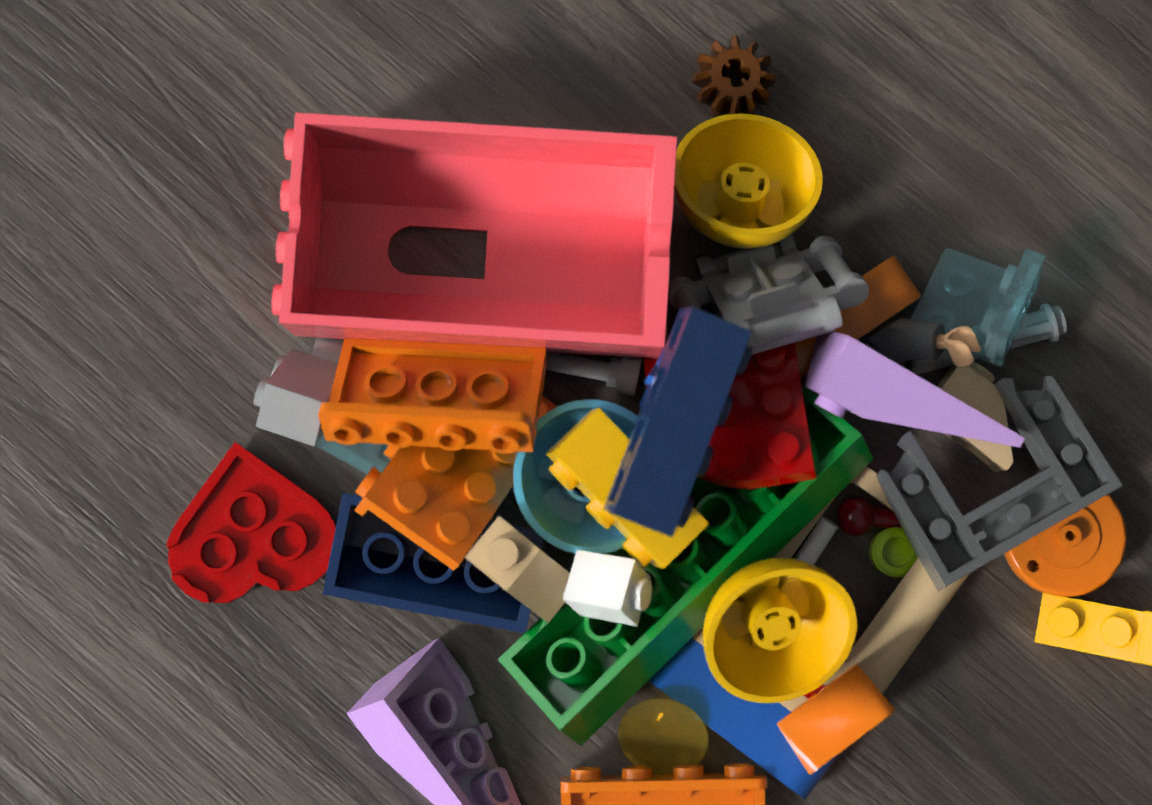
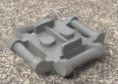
M791 234L787 238L765 247L744 249L716 258H711L709 254L694 259L699 277L698 281L693 282L687 277H677L668 284V299L675 309L680 310V308L694 307L702 311L700 306L709 303L713 316L752 331L747 343L753 348L752 355L834 331L835 328L842 326L840 311L862 304L869 294V287L864 278L859 273L851 271L842 258L840 245L833 237L827 235L816 238L812 242L810 249L798 251ZM826 270L835 285L823 288L814 273Z

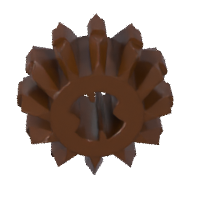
M736 35L731 37L727 50L721 42L716 40L711 43V55L700 54L698 56L696 64L701 70L693 73L692 84L702 87L696 95V100L699 104L713 101L709 112L712 117H717L722 108L728 109V114H739V108H741L744 114L756 115L758 112L756 103L761 105L769 103L772 95L766 88L775 85L776 75L765 71L772 62L770 55L755 57L759 46L756 41L749 43L746 50L740 49V40ZM728 72L736 73L737 80L741 81L740 87L731 86V80L727 78Z

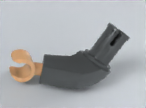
M905 318L898 319L880 328L860 341L900 366L907 360H936L944 349H948L954 365L962 367L974 362L971 352L981 351L975 333L970 327H957L945 334L944 326L941 323Z

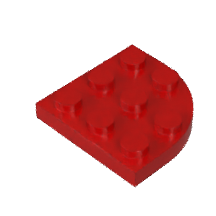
M796 342L751 355L744 373L741 376L735 375L728 393L729 396L733 397L732 407L725 423L721 427L715 426L708 445L713 447V456L702 479L720 486L739 489L763 488L816 479ZM643 358L646 379L658 359Z

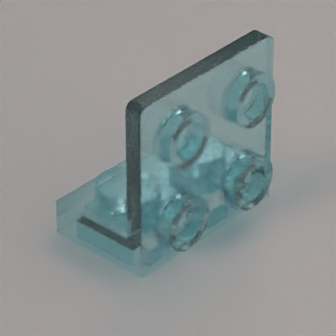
M947 248L944 250L911 319L941 323L944 326L945 334L957 327H970L975 333L981 348L980 352H971L972 355L1002 367L1039 287L1046 255L1026 249L1018 266L1009 264L1007 269Z

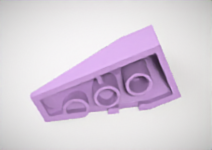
M832 331L818 335L816 338L805 387L819 394L815 404L841 419L846 411H849L866 419L1015 447H1021L1025 440L1024 437L850 336Z
M440 638L430 642L375 682L346 713L374 751L434 805H521L507 770L498 767L487 741L493 738L487 722L480 724L469 696L475 694L470 680Z

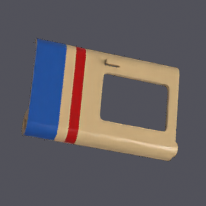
M866 466L849 484L857 485L892 510L876 478L877 473ZM832 501L774 558H791ZM917 558L859 640L852 647L839 670L820 687L799 698L778 703H757L741 699L729 693L716 681L708 666L703 647V627L648 681L806 800L839 754L809 775L776 723L855 664L863 670L883 694L968 575L938 591L921 561Z

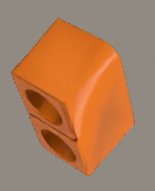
M855 664L776 724L810 775L891 715L896 709L863 670Z

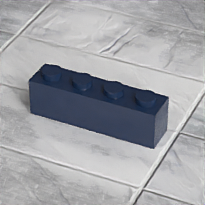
M694 307L680 308L602 510L672 538L677 527L682 529L686 525L694 503V499L689 497L695 478L696 476L700 478L704 476L713 456V447L708 445L715 426L721 427L725 423L732 407L733 397L728 395L735 375L741 376L750 361L753 348L747 343L752 331Z

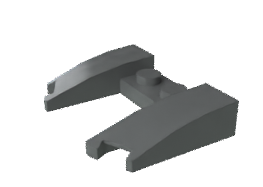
M1053 376L1043 378V390L1015 391L1014 378H1003L995 384L1020 436L1025 438L1024 443L1037 464L1040 473L963 516L911 431L905 433L897 443L905 452L891 474L889 475V473L881 469L876 475L898 522L938 591L1123 486Z

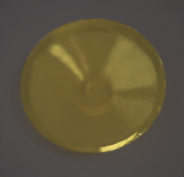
M657 698L639 702L623 715L618 726V741L624 755L635 766H651L653 774H673V766L698 765L702 761L708 749V732L702 719L691 708L674 700Z

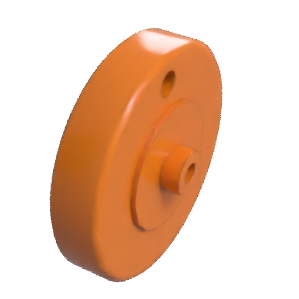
M1108 494L1004 553V556L1015 575L1036 591L1062 597L1087 594L1104 585L1115 574L1122 562L1127 541L1124 518L1118 505Z

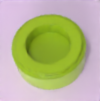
M901 527L881 530L870 543L869 557L871 563L878 572L885 576L904 577L918 558Z

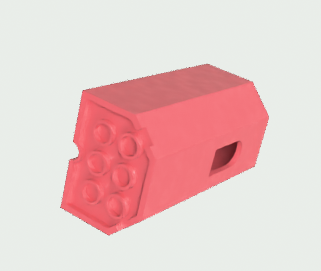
M295 112L294 129H286L284 140L285 159L292 160L290 180H283L281 184L280 207L281 211L289 212L290 223L288 232H279L277 236L276 259L277 263H283L284 265L282 284H275L273 288V315H278L279 323L292 334L301 337L545 347L546 352L659 359L665 347L677 137ZM407 228L487 232L484 279L402 273L390 261V243L397 233Z

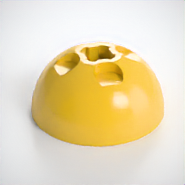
M728 114L714 117L693 128L686 134L676 149L674 192L679 206L686 218L699 232L722 245L743 249L760 248L787 238L799 229L811 215L822 191V169L811 146L796 131L771 118L754 114Z
M770 558L754 562L731 575L720 586L709 604L703 626V647L708 666L716 681L729 693L741 699L757 703H778L799 698L828 681L845 662L856 636V611L849 594L842 585L829 573L811 563L791 558Z

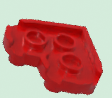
M234 442L177 520L166 544V548H169L168 564L172 571L170 575L175 584L186 595L203 603L233 602L238 598L246 596L257 584L276 591H300L316 584L327 573L336 523L333 515L318 499L244 446Z

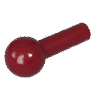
M862 497L845 499L840 503L836 511V522L839 528L850 536L865 535L873 527H901L891 509L874 508L868 500Z

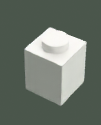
M577 550L563 600L580 616L638 626L641 611H645L651 601V577L634 559Z

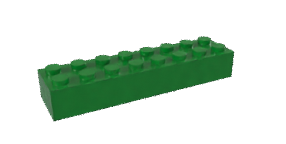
M802 384L816 479L763 488L739 489L713 484L696 476L689 497L694 499L693 507L709 524L665 568L653 567L650 562L645 567H642L651 577L652 596L648 608L645 611H641L638 626L580 616L565 602L549 623L540 618L498 659L555 726L580 746L704 626L705 615L713 596L731 575L754 562L774 558L874 459L862 434L843 418L841 419L815 404L818 397L805 385ZM624 548L605 554L633 559Z

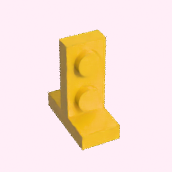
M1043 593L1034 642L1152 666V612L1137 611Z

